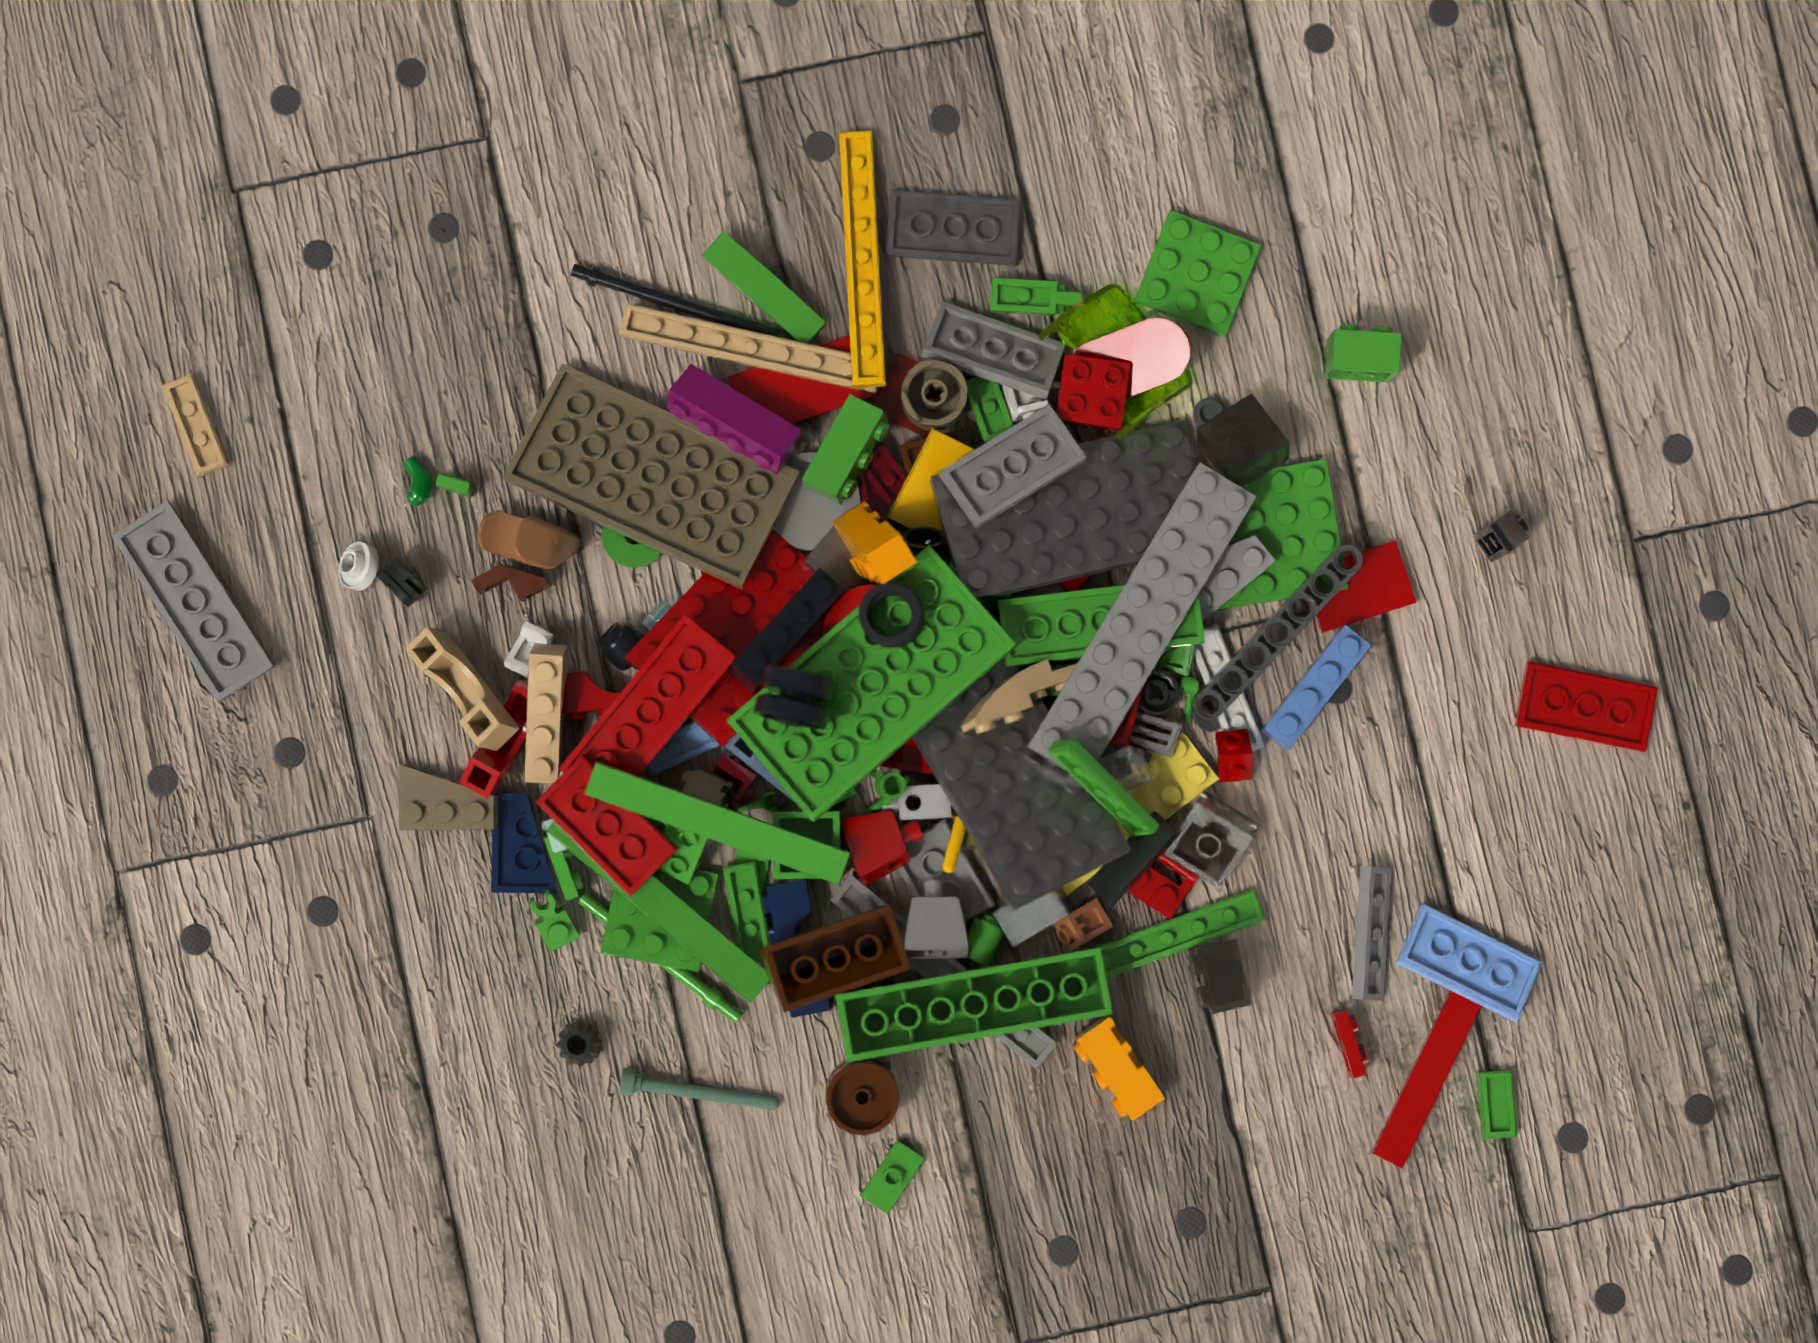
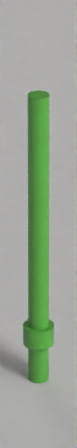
M585 893L578 903L606 924L609 910L588 893ZM659 965L703 999L702 1003L711 1010L715 1008L735 1024L743 1013L723 998L724 994L715 987L711 989L689 971Z

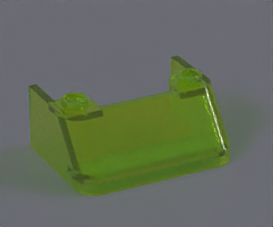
M1111 283L1072 304L1046 327L1038 337L1042 341L1057 332L1063 344L1077 349L1089 341L1146 320L1147 317L1122 287ZM1187 368L1178 378L1125 399L1123 420L1128 424L1115 434L1119 440L1142 426L1192 386L1193 379Z

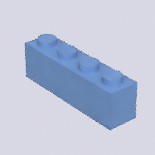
M1347 625L1340 627L1259 731L1285 751L1291 749L1371 647V644Z

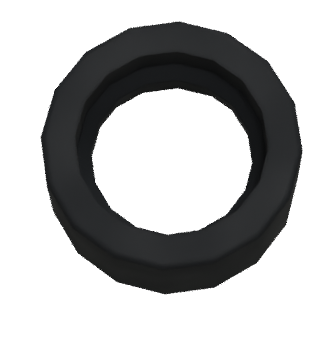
M886 582L872 587L863 596L859 606V622L864 633L876 644L886 648H900L911 643L920 634L924 624V608L919 597L908 586L897 582ZM886 596L903 598L911 609L909 625L898 634L888 635L882 633L875 627L872 621V611L875 604Z

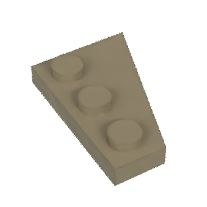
M399 764V830L498 829V796L492 794L486 799L462 784L404 764Z

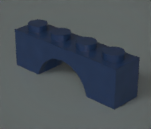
M807 879L766 886L767 893L762 894L765 914L771 913L774 925L768 927L770 943L793 936L798 923L812 912ZM829 997L790 1010L791 1018L830 1011Z

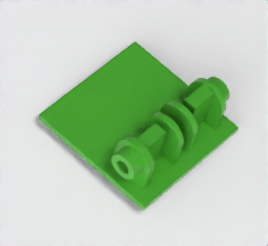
M648 817L678 847L658 870L689 885L694 871L698 870L702 862L700 856L708 838Z

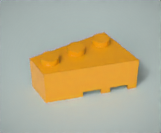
M864 501L833 520L832 524L853 557L849 559V562L859 577L862 575L864 579L867 578L870 581L873 580L884 584L917 562L901 535L886 520L879 524L877 520L881 517L876 511L872 512L868 503Z
M1105 1015L1074 1036L1077 1044L1073 1048L1083 1063L1090 1060L1097 1071L1092 1076L1103 1091L1109 1088L1115 1096L1111 1103L1120 1117L1123 1118L1128 1115L1131 1121H1134L1164 1100L1165 1097L1138 1060L1128 1042L1118 1031L1111 1017Z

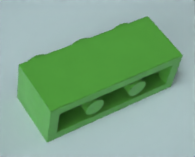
M849 394L802 478L807 489L839 505L843 504L845 498L849 499L853 495L857 487L856 478L862 469L866 470L873 458L872 450L877 441L881 442L888 432L889 420L883 410Z

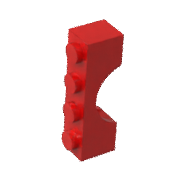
M586 671L567 673L562 716H565L566 721H577L586 719L585 713L598 712L599 717H601L620 693H612L600 689Z

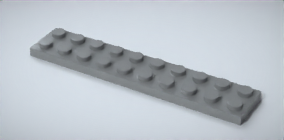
M1198 463L1029 743V749L1066 770L1048 752V749L1054 741L1074 738L1096 761L1099 760L1257 496L1202 463Z

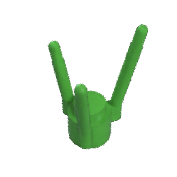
M874 770L870 773L869 776L876 779L874 787L877 794L881 796V799L866 809L865 814H872L883 806L890 805L891 799L899 798L904 793L906 784L910 781L909 777L904 776L902 773H882L880 770Z

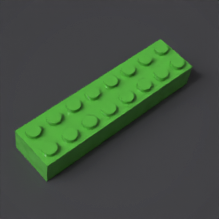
M1101 948L835 995L846 1062L1113 1014Z

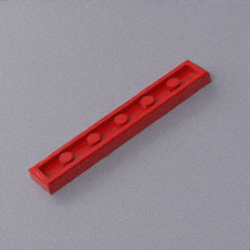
M1449 990L1371 1151L1372 1154L1403 1169L1481 1005Z

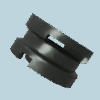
M396 556L390 561V566L386 570L381 569L376 574L407 607H410L415 602L414 598L418 594L423 595L428 590L421 580Z
M1160 669L1152 670L1144 684L1138 710L1153 716H1161L1172 710L1178 702L1180 694L1175 678L1167 671Z

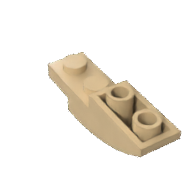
M1046 659L1004 680L990 690L970 711L961 725L963 733L975 729L976 733L980 734L995 728L994 722L1004 719L1005 724H1009L1024 718L1022 712L1033 707L1032 701L1047 696L1046 690L1055 687L1057 693L1061 692L1078 663L1052 672L1049 661Z

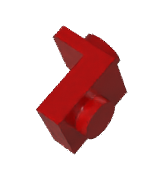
M1239 729L1216 732L1215 741L1218 751L1217 774L1219 783L1251 780L1253 753L1248 730Z

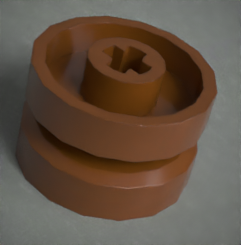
M874 1057L846 1062L845 1059L838 1064L827 1079L825 1103L829 1116L834 1123L850 1134L863 1136L880 1132L891 1123L898 1110L899 1093L894 1074L886 1064ZM864 1091L867 1093L868 1099L861 1101L860 1097L857 1099L855 1097L858 1092Z

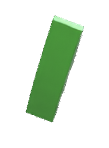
M724 231L701 255L748 300H751L774 323L779 324L796 341L808 343L826 323L781 280Z

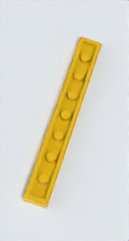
M872 131L839 132L852 388L884 387L886 383Z

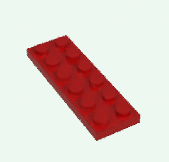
M684 614L558 769L564 773L582 754H585L594 764L597 761L640 777L738 656L688 614Z

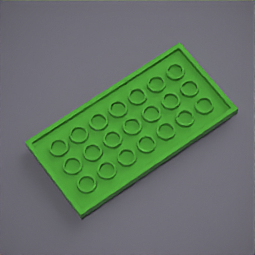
M930 545L914 557L917 562L916 564L887 581L908 586L919 597L924 608L923 627L920 634L911 643L900 648H886L876 644L862 629L859 622L858 606L787 667L823 676L836 682L833 700L827 702L811 701L812 703L824 706L830 712L826 729L793 727L754 714L757 696L764 693L779 695V693L763 688L726 720L812 822L820 818L1017 647L1016 643ZM886 596L880 599L872 611V621L875 627L880 632L888 635L902 632L911 620L909 604L898 596Z

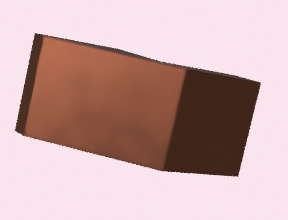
M498 565L471 580L479 594H483L509 580L521 602L551 587L546 578L503 565Z

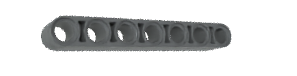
M1343 545L1330 553L1197 693L1193 699V709L1197 716L1208 720L1216 719L1238 698L1360 569L1363 558L1358 548L1353 545ZM1342 551H1348L1354 557V565L1349 570L1341 568L1338 564V555ZM1319 575H1325L1331 580V589L1326 594L1318 592L1315 588V580ZM1297 599L1306 601L1309 607L1307 615L1303 618L1296 617L1291 609L1293 602ZM1274 623H1280L1286 630V635L1280 642H1275L1269 637V628ZM1251 647L1259 648L1263 654V660L1258 666H1252L1246 661V652ZM1228 671H1234L1240 677V685L1235 690H1228L1223 685V677ZM1206 695H1211L1217 700V709L1212 714H1205L1200 709V701Z

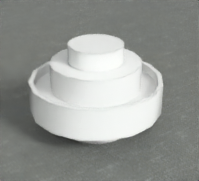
M357 541L346 548L341 556L338 570L340 582L344 587L361 591L366 589L377 577L376 574L379 572L380 566L378 552L375 547Z

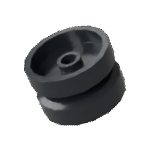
M778 666L763 667L760 683L764 688L779 693V695L764 693L757 696L754 714L793 727L821 730L827 728L830 712L824 706L812 703L811 701L827 702L833 700L836 688L834 680Z

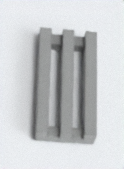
M1137 711L1135 720L1170 730L1172 733L1167 735L1133 725V733L1168 744L1164 746L1135 736L1130 737L1129 744L1173 758L1174 748L1179 741V734L1183 731L1182 724Z

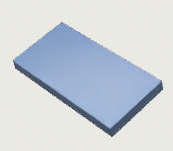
M1422 903L1396 960V964L1516 1022L1520 1018L1542 961Z

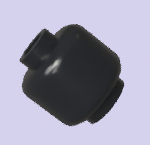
M615 622L599 640L602 644L601 654L620 671L628 670L631 667L637 670L625 659V656L644 635L629 622L621 624Z

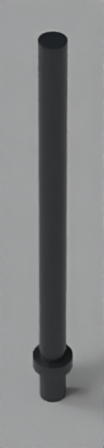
M574 264L571 271L572 277L588 281L589 286L596 287V285H600L718 324L779 337L780 329L603 273L601 268L595 266L593 269Z

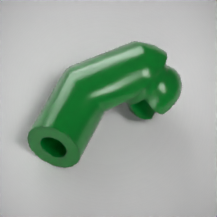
M414 455L406 460L402 466L413 478L410 491L406 495L407 501L413 506H420L430 497L433 479Z

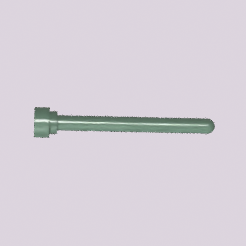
M623 1068L619 1092L622 1095L633 1096V1093L640 1094L641 1090L768 1110H776L779 1107V1100L776 1097L644 1078L643 1074L637 1073L636 1069Z

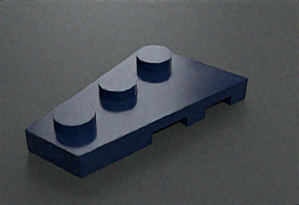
M493 793V795L498 796V829H492L491 893H545V890L549 889L554 894H559L528 794Z

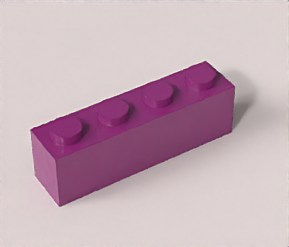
M693 364L688 366L669 389L667 409L673 415L697 426L704 434L722 441L729 449L750 458L762 469H768L777 475L798 449L801 429Z

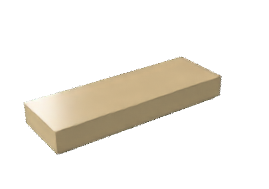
M191 373L161 385L197 477H202L229 466L230 464L194 374Z

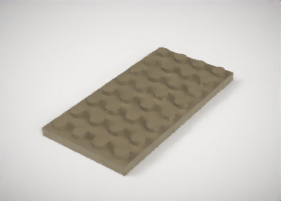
M562 363L508 465L503 479L742 590L800 476V471L784 465L777 475L768 469H762L750 458L732 451L725 443L713 436L704 434L697 426L687 420L679 419L671 412Z

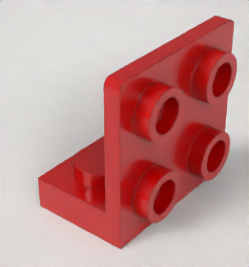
M1065 355L1056 414L1062 423L1120 431L1130 364L1084 356Z

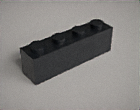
M819 567L736 658L728 672L754 694L762 685L760 681L763 667L779 666L823 618L845 589Z

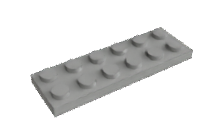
M168 500L112 535L113 540L217 702L220 703L275 667Z

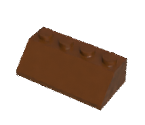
M882 905L758 947L769 981L783 1012L911 969L890 905Z

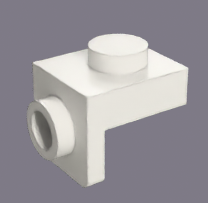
M1001 385L1012 423L1024 420L1049 404L1048 400L1042 401V398Z
M525 621L521 628L520 636L505 659L504 667L528 678L529 653L535 643L553 644L554 635L542 625L531 624Z

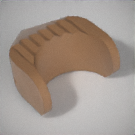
M500 510L487 514L482 519L477 532L478 543L483 550L523 565L554 569L578 551L581 543L578 534L534 516L524 519Z

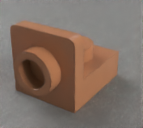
M1097 898L1054 922L1059 940L1066 945L1069 951L1087 943L1113 927Z

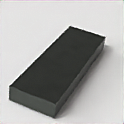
M1156 811L1150 814L1159 824L1155 834L1130 836L1126 840L1131 848L1129 852L1103 865L1087 882L1111 907L1122 898L1180 835Z

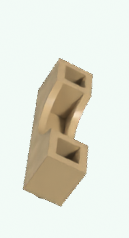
M426 627L405 648V651L420 671L438 683L455 701L462 715L459 723L477 747L497 751L520 729L448 632Z
M535 643L529 653L524 782L553 784L559 778V771L561 770L558 768L562 765L564 759L562 707L567 679V645Z

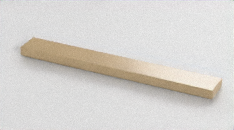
M626 303L619 332L620 337L876 394L877 387L852 388L851 353Z

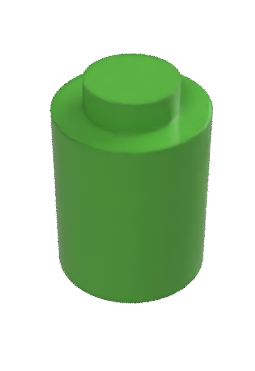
M986 914L983 915L982 919L975 917L967 935V958L990 967L1006 931L1000 928L1002 921Z

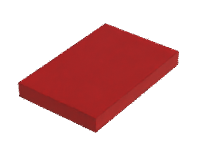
M1396 540L1361 551L1363 558L1362 566L1347 582L1348 589L1338 591L1315 615L1321 633L1417 603ZM1352 554L1343 557L1344 567L1346 570H1349L1354 565V557Z

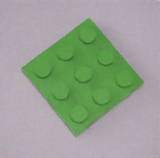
M1169 210L1134 303L1225 338L1261 245Z
M660 870L653 874L657 880L709 923L718 874L695 870L689 885ZM613 888L601 954L699 973L701 961Z

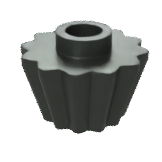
M576 1021L574 1025L567 1024L565 1031L559 1033L560 1040L556 1044L560 1049V1057L566 1058L569 1065L576 1063L579 1067L583 1066L584 1063H592L594 1057L600 1054L599 1047L602 1044V1040L598 1038L599 1031L592 1029L590 1023L583 1024L580 1021ZM577 1037L585 1040V1047L582 1050L574 1047L573 1043Z

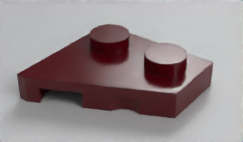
M884 444L872 451L873 458L866 470L862 469L858 475L863 502L868 503L872 512L876 511L881 517L877 520L879 524L885 520L887 522L892 520L888 517V514L907 478V475Z

